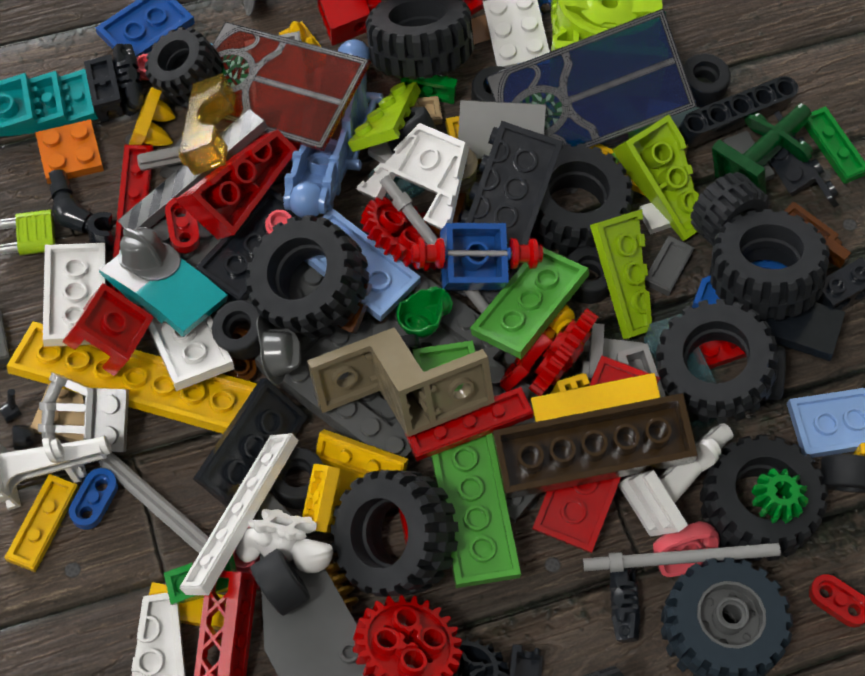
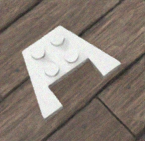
M419 123L393 149L395 153L384 164L380 163L374 169L375 173L367 182L362 181L356 189L373 199L378 197L382 200L387 191L380 184V181L389 175L392 180L397 176L437 195L423 220L427 224L441 230L446 223L453 222L469 146L464 141Z

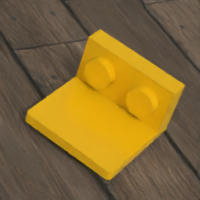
M314 464L302 517H311L312 521L317 523L315 531L331 533V524H335L336 517L333 516L336 505H341L342 503L340 497L346 489L352 490L350 485L357 478H363L364 475L332 466Z

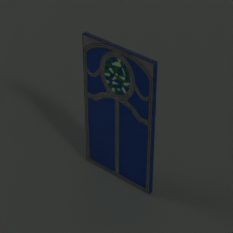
M663 8L486 76V83L489 84L495 102L545 104L544 135L563 141V145L570 144L571 147H577V144H586V147L589 148L653 124L668 114L674 116L697 107L666 18V12Z

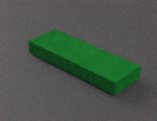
M825 106L811 112L812 114L804 127L841 181L846 184L865 176V161Z

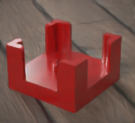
M102 283L83 308V313L62 342L76 350L85 339L110 356L102 368L115 376L132 356L154 316Z

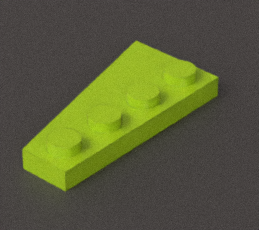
M402 82L390 89L391 93L379 101V107L367 115V121L354 130L355 134L347 142L352 152L399 138V130L405 126L403 118L410 115V107L415 105L421 92L417 82L407 85Z
M642 209L590 225L623 339L632 338L653 330L650 293L645 289V277L648 276L647 264H643L642 247L645 246V236L640 232V220H643Z

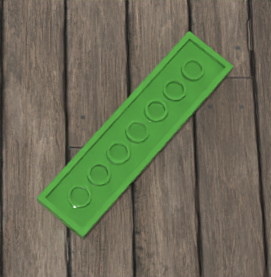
M473 340L412 349V355L423 372L475 352ZM463 384L459 385L454 391L462 389ZM492 433L432 455L437 488H443L447 493L448 498L446 501L453 504L456 512L453 515L454 522H458L459 532H455V541H458L457 551L451 554V557L454 558L451 565L455 587L461 588L520 578L521 571Z

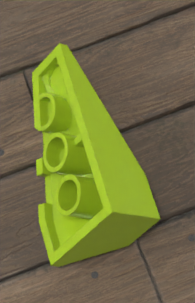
M668 114L612 150L619 162L627 170L628 176L670 222V226L684 241L697 233L691 224L692 219L690 217L694 210L693 206L698 200L699 193L695 191L691 178L693 171L686 159L684 151L686 148L685 140Z

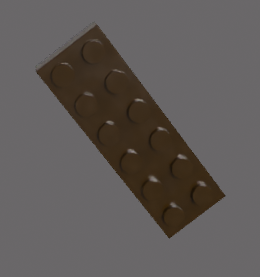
M683 393L493 430V439L506 500L694 463L698 456Z

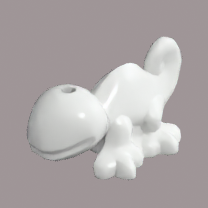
M263 509V520H249L248 526L251 528L246 530L236 547L239 559L245 563L256 560L260 553L265 557L275 549H279L289 561L294 559L296 567L306 573H317L329 566L333 557V548L330 544L306 539V533L315 531L317 523L312 521L311 517L290 516L278 509Z

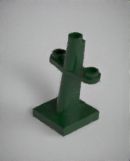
M799 103L775 126L767 122L765 117L759 113L750 114L745 118V123L752 131L763 135V137L743 154L723 141L718 140L712 146L715 177L719 178L724 174L739 172L744 174L766 194L765 168L763 166L782 147L802 162H807L811 159L812 147L805 141L798 142L792 138L808 122V118L812 114L811 110L806 105Z

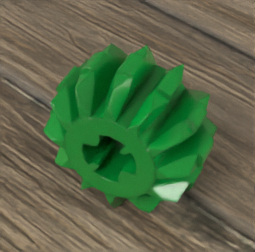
M773 468L769 470L767 475L761 474L758 477V484L753 486L751 494L756 496L752 501L753 506L762 507L759 513L760 517L769 514L771 515L772 524L776 523L779 518L787 524L790 523L792 517L799 518L803 513L802 507L808 504L809 498L804 496L807 486L797 484L800 480V475L791 478L789 477L788 468L783 469L781 474ZM778 493L783 496L782 499L777 497Z

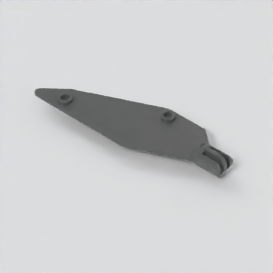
M269 493L258 510V520H263V509H278L292 516ZM294 559L289 561L305 584L310 597L301 605L282 616L262 592L264 650L277 675L364 676L363 671L366 664L357 665L358 653L353 652L355 644L353 636L357 624L326 569L317 573H306L296 567Z

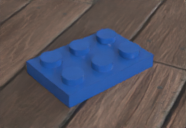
M136 0L95 28L97 35L112 49L116 44H131L137 58L142 54L151 52L153 44L157 43L162 35L166 36L168 31L173 29L177 31L179 27L187 29L195 24L194 17L177 0Z

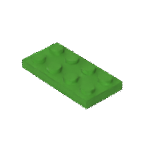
M543 248L542 263H538L536 269H530L527 263H524L509 280V283L499 292L470 327L472 336L522 360L589 276L588 267Z

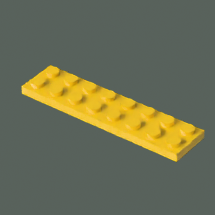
M34 321L7 364L9 374L48 385L51 383L49 377L54 372L89 388L129 389L128 407L222 434L226 431L257 385L254 382L220 374L176 391L162 358L138 350L133 352L128 362L113 376L102 368L110 356L94 345H79L76 350L69 346L44 347L43 324ZM64 386L62 387V389H66V390H69V391H73V390H71V389H69V388H66V387H64Z

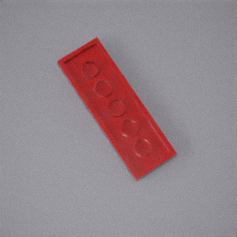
M601 355L589 386L650 373ZM655 376L658 385L660 377ZM621 477L547 491L532 530L592 554Z

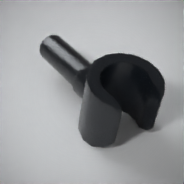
M14 389L7 391V402L0 406V414H2L7 424L22 415L16 405Z

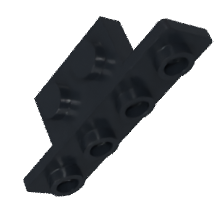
M779 110L774 113L778 121L784 118ZM795 135L792 137L798 142L805 141L803 137H800L798 139ZM782 147L769 160L792 197L817 182L832 206L835 208L839 205L835 199V196L839 195L830 180L825 183L821 177V174L825 171L816 158L812 161L810 159L807 162H802Z

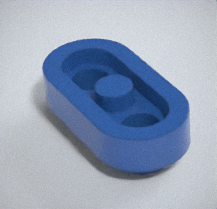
M97 468L86 476L69 507V516L76 527L88 530L96 527L101 522L118 490V482L110 470ZM100 484H107V488L105 490H97V487ZM92 511V515L89 518H82L84 512Z

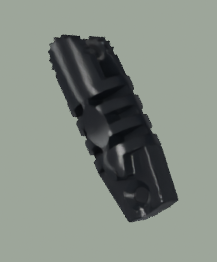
M116 44L113 48V63L122 101L121 105L124 114L130 117L136 114L138 108L140 109L144 104L139 65L131 44Z
M636 567L624 568V572L610 573L611 617L616 640L621 643L639 640L641 613L639 610V584L635 574Z

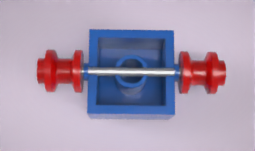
M446 223L441 229L440 238H437L435 244H426L423 238H417L416 244L411 245V262L416 263L418 269H423L425 263H435L437 269H441L442 289L502 290L509 283L508 262L511 269H516L519 263H527L530 269H536L538 263H542L543 247L538 245L535 238H530L527 245L519 244L516 238H511L507 247L506 223Z

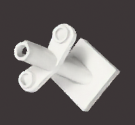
M723 423L713 427L695 443L698 456L694 463L669 467L659 477L652 470L627 476L619 482V488L650 537L677 533L688 526L675 503L701 472L717 462L721 449L733 438V432L728 425Z
M104 435L99 438L61 444L58 438L52 439L49 437L42 439L43 447L9 452L0 444V503L5 501L9 511L21 507L17 484L23 480L52 472L65 470L74 483L82 482V478L87 476L84 464L106 459L107 455L112 453L108 438Z

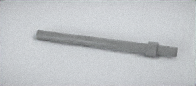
M389 175L385 176L380 181V184L393 199L392 204L398 212L402 211L427 244H435L437 236L411 204L413 202L406 192L402 193ZM463 290L482 314L489 306L485 298L478 290Z
M779 543L622 555V552L608 553L606 557L583 558L584 571L610 569V573L624 572V568L698 563L712 558H716V561H723L724 557L734 558V560L780 556L781 552Z

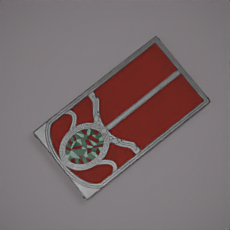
M225 21L212 45L222 59V65H220L222 72L217 76L219 79L217 84H213L212 90L209 93L206 92L202 99H195L194 103L191 104L185 102L183 105L179 104V106L183 109L229 123L235 122L250 109L263 119L268 126L263 133L266 134L278 129L289 141L324 152L371 61L366 58Z

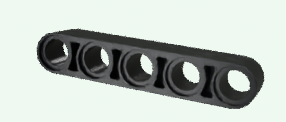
M778 77L689 112L678 129L685 140L686 146L694 147L746 126L745 118L750 114L759 113L766 118L774 115L778 110L780 112L785 110L797 95L799 90L798 84L791 77Z

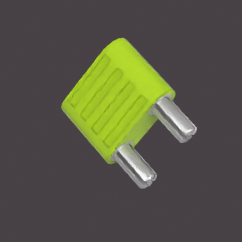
M51 209L18 213L15 215V218L0 219V230L16 228L17 242L0 244V255L19 253L22 256L45 253V245H56L54 218Z

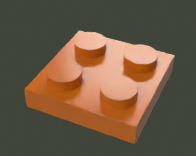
M91 119L35 132L48 184H51L49 172L53 170H64L67 173L68 179L104 171Z

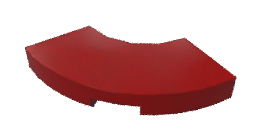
M548 326L522 360L519 358L515 359L514 362L517 366L514 363L510 364L500 381V386L506 392L510 391L530 372L535 361L552 344L555 331Z

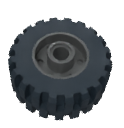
M724 557V560L717 562L716 558L706 559L701 566L695 563L687 569L684 575L681 574L665 601V606L661 613V621L664 623L661 628L662 639L669 642L666 647L669 656L673 657L676 655L679 662L676 666L682 672L689 669L694 673L693 676H765L778 663L786 652L785 648L791 641L792 633L788 630L793 626V615L786 613L791 605L787 596H780L781 585L777 580L771 582L766 578L769 572L762 567L758 571L751 568L752 562L742 559L740 563H735L734 558Z

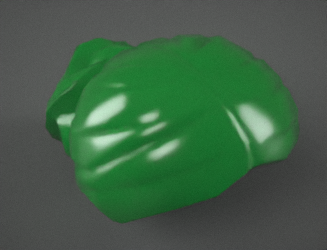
M440 287L419 290L407 300L399 302L396 313L398 325L409 335L414 334L418 337H427L433 334L440 326L442 316L449 314L452 309L453 301L451 296L445 289Z

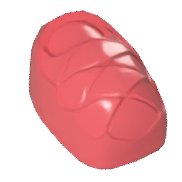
M698 521L688 524L680 532L665 534L659 537L653 543V553L719 548V534L711 524ZM695 563L659 565L657 567L663 576L675 577L681 576V574L684 575L687 569Z

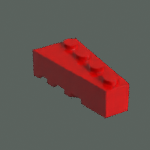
M278 129L263 134L175 200L217 240L233 236L290 161L294 150L297 151L298 149Z

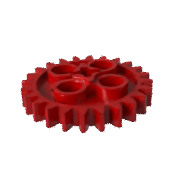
M384 196L382 200L378 197L374 201L370 200L361 214L362 219L360 221L364 225L362 230L369 233L367 238L375 240L376 244L374 246L376 248H383L384 255H393L395 262L400 259L406 267L412 264L416 270H419L416 263L411 262V245L416 244L417 238H422L404 213L402 211L398 212L392 201ZM426 212L419 213V215L424 218ZM425 263L423 269L428 271L431 267L436 270L437 267L435 263Z
M586 308L577 321L572 319L563 333L560 332L543 354L544 359L535 370L537 376L528 389L536 395L542 396L550 384L555 386L564 372H568L583 352V347L592 334L590 329L598 318L595 313Z
M400 595L398 602L395 603L390 596H387L384 605L379 601H375L373 609L366 608L363 618L360 617L353 636L355 641L353 652L358 653L356 664H366L363 671L364 676L370 674L375 676H453L459 667V660L463 653L459 649L462 639L455 637L458 627H448L451 617L445 616L441 618L439 616L441 607H437L433 611L430 610L429 600H426L423 605H419L416 596H413L411 602H406L405 597Z

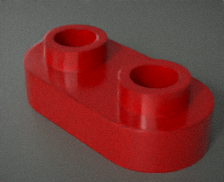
M173 198L165 207L171 245L180 253L193 252L200 245L198 222L175 200L176 198ZM179 214H186L184 217H177ZM185 238L190 239L188 242H181Z
M823 574L815 578L809 587V597L816 606L849 627L856 628L865 624L864 595L833 575ZM820 589L826 590L829 593V598L823 597ZM848 608H854L857 616H852L848 612Z

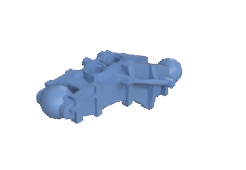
M357 39L347 40L338 49L339 52L369 59L347 100L338 141L326 139L322 149L300 142L299 151L294 150L291 161L293 166L291 173H286L284 177L285 194L283 201L285 210H291L300 218L304 215H314L316 217L319 214H326L327 210L332 211L334 207L333 200L341 192V182L346 171H360L362 168V162L358 159L360 150L352 152L347 142L355 134L354 130L367 121V115L374 111L376 104L384 98L382 93L367 92L366 69L370 65L371 58L369 47L363 41ZM328 55L327 69L317 68L314 86H309V90L342 99L361 63ZM311 98L312 106L305 108L302 137L320 141L326 130L332 103Z

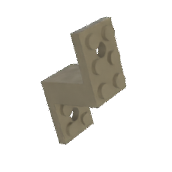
M395 327L307 360L318 406L322 413L380 391L408 437L495 403L489 360L483 349L423 372ZM349 372L346 378L338 380L340 375ZM463 384L462 389L454 391L459 385Z

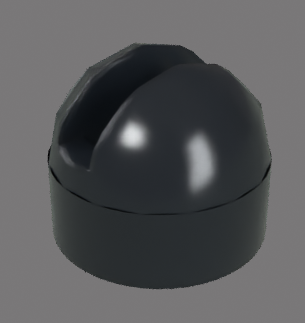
M14 425L12 427L14 450H24L34 444L36 439L30 436H33L35 432L31 427L26 425Z

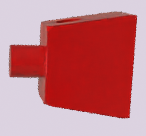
M317 0V7L331 45H337L366 33L368 15L382 1Z

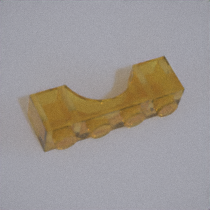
M223 73L197 82L192 86L185 127L182 132L179 158L184 166H188L193 175L223 166L226 162L228 146L215 126L234 111L236 94Z

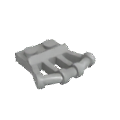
M52 372L49 377L51 383L43 401L39 402V410H42L41 424H38V432H41L42 438L50 437L56 439L54 433L84 434L83 440L99 438L105 435L109 440L112 452H126L129 389L89 388ZM63 386L86 396L85 404L56 403V400ZM55 411L85 412L84 425L54 424Z

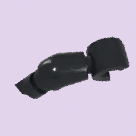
M59 169L49 172L52 183L49 190L54 203L52 211L56 220L63 227L81 233L88 231L90 243H105L106 251H110L114 247V236L108 231L113 226L112 213H91L82 207L79 201L72 195L70 182L64 170Z

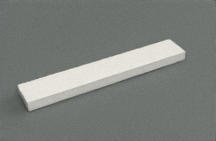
M293 433L269 436L181 583L180 589L186 595L210 594L249 527L248 521L253 520L299 440Z

